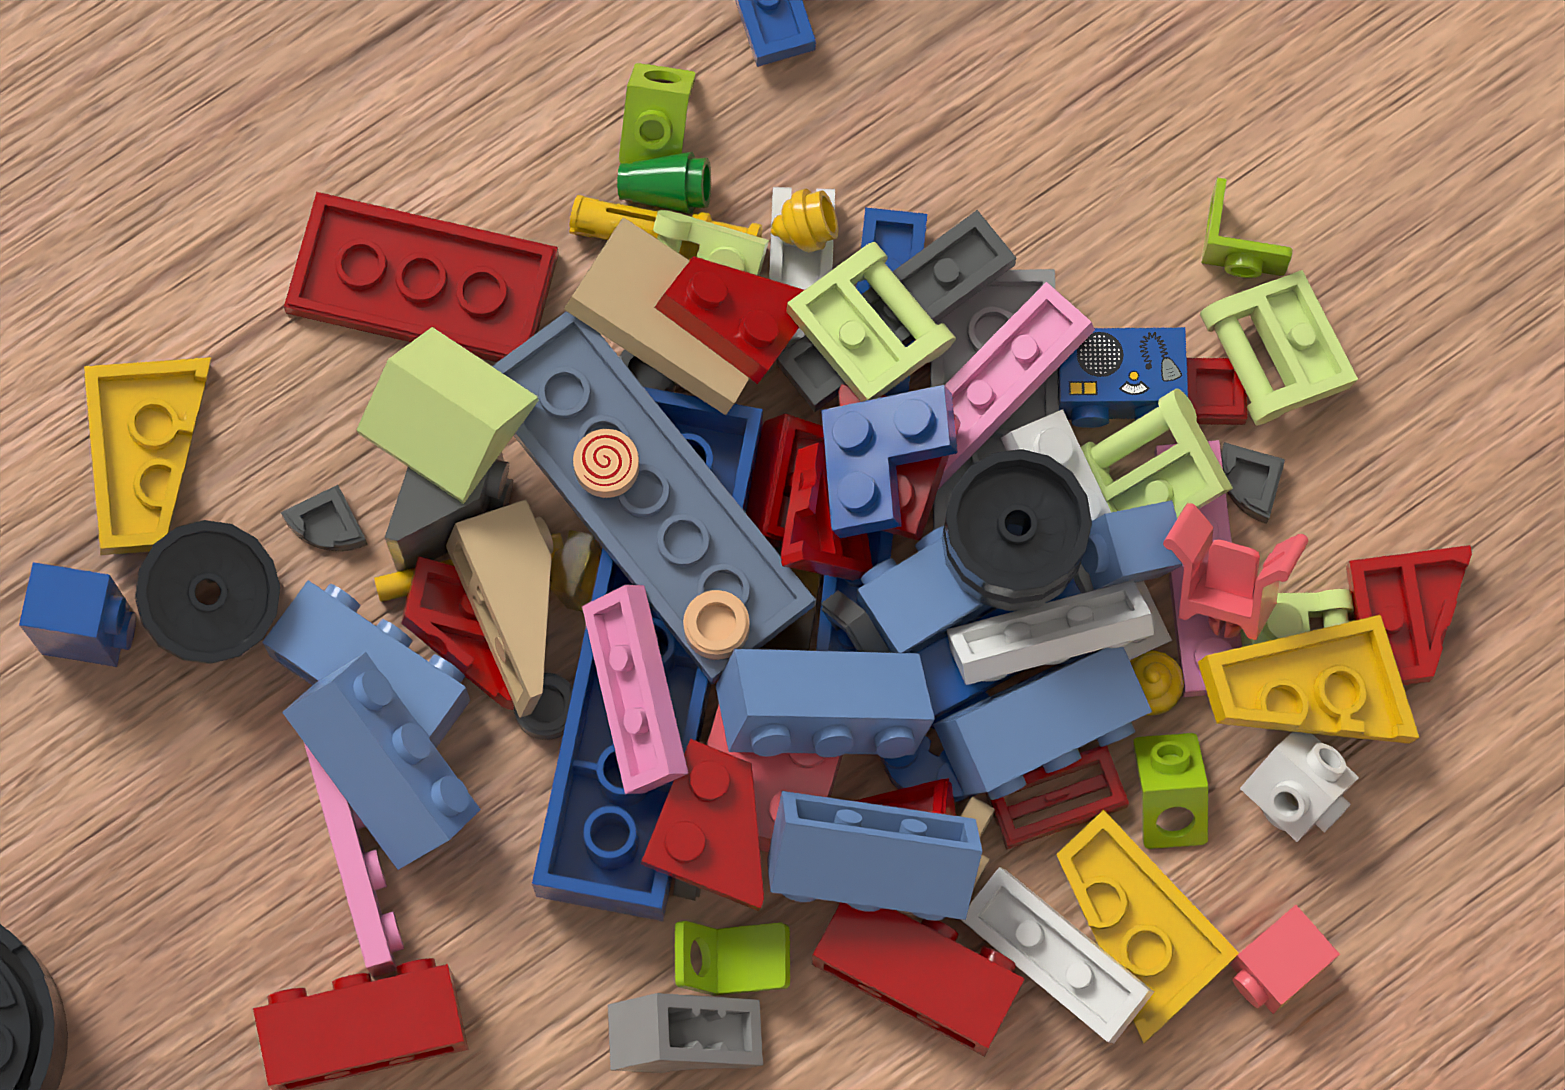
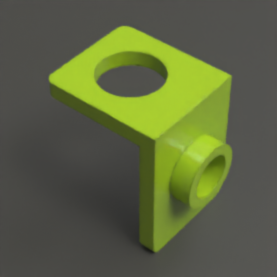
M642 63L634 65L627 84L619 151L620 163H633L682 153L688 102L695 82V72ZM650 79H662L674 83H659Z
M1217 177L1210 200L1201 263L1225 267L1224 270L1228 274L1242 278H1256L1261 276L1262 273L1278 276L1285 275L1292 258L1293 249L1291 247L1218 236L1227 179Z
M1194 733L1136 737L1133 742L1142 790V839L1144 847L1155 849L1206 844L1208 842V783L1198 736ZM1172 807H1183L1194 814L1192 822L1187 827L1177 831L1165 830L1156 823L1158 816L1166 809Z
M689 921L676 922L675 983L679 988L713 996L787 989L790 986V928L784 923H769L716 929ZM694 940L698 943L702 954V966L698 975L692 967L690 958L691 946Z

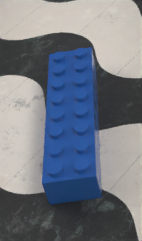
M644 387L746 513L763 428V409L734 404L729 412L724 415L698 397ZM602 548L591 602L624 585H632L604 548ZM650 607L683 752L685 753L690 739L700 742L712 683ZM586 626L532 886L536 897L664 922L672 877L641 865V861L673 781L646 793L625 794Z

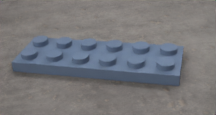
M566 311L492 366L538 396L539 399L513 436L632 585L645 586L649 606L712 684L719 680L729 658L713 660L702 657L687 643L683 620L685 611L694 598L707 591L721 590L735 595L743 602L749 614L750 630L748 639L742 649L761 648L815 606L816 599L789 567L782 566L781 556L599 332ZM613 429L620 431L632 440L637 449L639 457L637 479L629 490L619 496L611 498L594 496L581 487L575 476L573 466L574 451L581 439L595 430Z

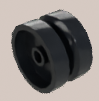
M1024 449L992 453L970 466L952 489L942 533L946 566L960 588L983 605L1008 611L1036 608L1060 595L1079 571L1092 526L1087 494L1073 472L1049 455ZM1016 524L1022 526L1021 536L1008 532V525Z
M202 520L176 527L153 545L138 571L135 602L141 625L158 647L183 661L212 664L239 657L263 639L277 615L281 587L274 561L257 538L233 524ZM206 580L208 583H217L220 588V596L216 597L217 602L205 605L197 600L195 590L199 582Z

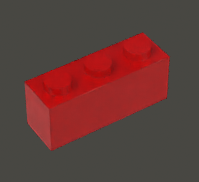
M840 902L812 954L813 966L984 1057L1025 979L1014 973L1017 967L1014 961L987 947H982L978 954L956 942L959 934L938 920L923 919L919 923L898 912V910L881 908L877 911H862Z
M425 958L398 965L396 967L397 976L372 981L370 973H359L333 980V990L307 996L306 988H292L268 995L269 1005L253 1008L268 1086L272 1090H296L469 1050L453 973L448 964L436 966L434 958Z

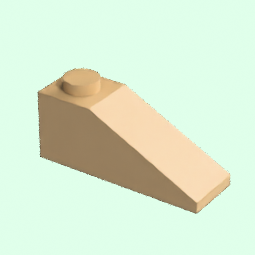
M525 499L455 523L446 544V548L520 718L532 714L543 693L551 569L550 554L553 552V541L547 524L541 517L534 518Z

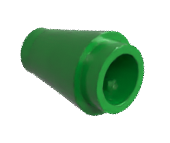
M686 152L633 163H621L617 177L619 199L621 201H632L692 214L695 208H707L711 197L710 162L708 158H695L693 152Z

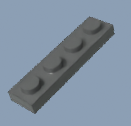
M976 210L895 269L893 273L931 319L937 323L1014 267L1016 256L980 212ZM872 287L861 294L904 346L915 339ZM806 335L784 350L776 359L777 366L814 412L839 395L838 392L841 384L847 385Z

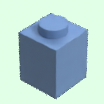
M1172 500L1106 513L1092 521L1086 551L1081 564L1084 570L1089 573L1094 590L1131 580L1140 582L1159 578L1183 566L1172 550L1166 549L1163 545L1165 538L1177 520Z

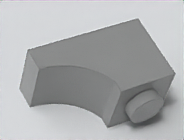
M655 993L608 1004L610 1068L612 1071L665 1073L691 1069H747L763 1065L760 1000Z

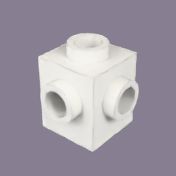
M1292 732L1276 746L1240 789L1263 810L1265 817L1272 825L1286 831L1298 842L1314 825H1317L1325 833L1351 805L1343 795L1359 777L1346 766L1344 758L1333 747L1320 742L1311 733Z

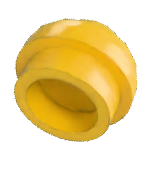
M807 188L794 192L791 199L783 203L781 214L774 218L771 234L779 237L789 245H796L807 253L824 249L827 241L837 239L838 222L834 207L827 193L823 190L812 193Z
M1154 650L1130 660L1152 712L1146 715H1159L1172 709L1179 701L1184 689L1183 672L1178 663L1166 653Z

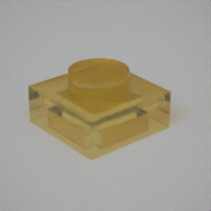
M573 530L569 531L564 548H559L552 558L550 590L566 608L583 612L582 606L590 603L592 600L603 547L593 535Z

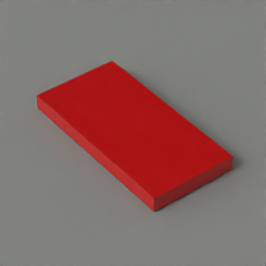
M316 192L284 309L286 314L407 342H412L433 327L478 358L499 362L538 333L559 251L556 246Z

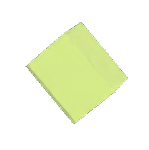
M431 327L387 360L356 430L359 435L464 504L539 399L538 396Z

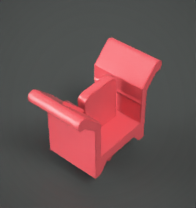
M1187 503L1163 542L1164 547L1172 550L1184 565L1178 618L1188 620L1196 613L1208 616L1210 628L1215 635H1219L1226 622L1225 638L1237 636L1243 629L1249 639L1257 640L1277 604L1279 581L1285 582L1288 580L1308 544L1307 536L1297 534L1276 544L1272 553H1269L1258 576L1260 560L1258 551L1218 539L1213 542L1214 527L1194 504Z

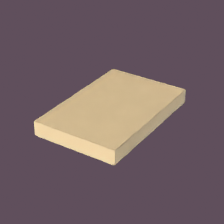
M623 217L566 304L564 310L726 415L735 404L749 378L654 308L689 260Z

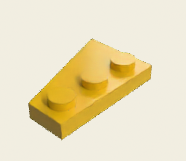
M211 357L84 366L100 556L150 552L153 545L169 533L211 366Z
M1381 615L1206 655L1198 661L1216 724L1407 744L1420 738Z
M1103 810L1056 855L1099 947L1154 991L1153 995L1133 1019L1145 1044L1225 969L1239 952Z

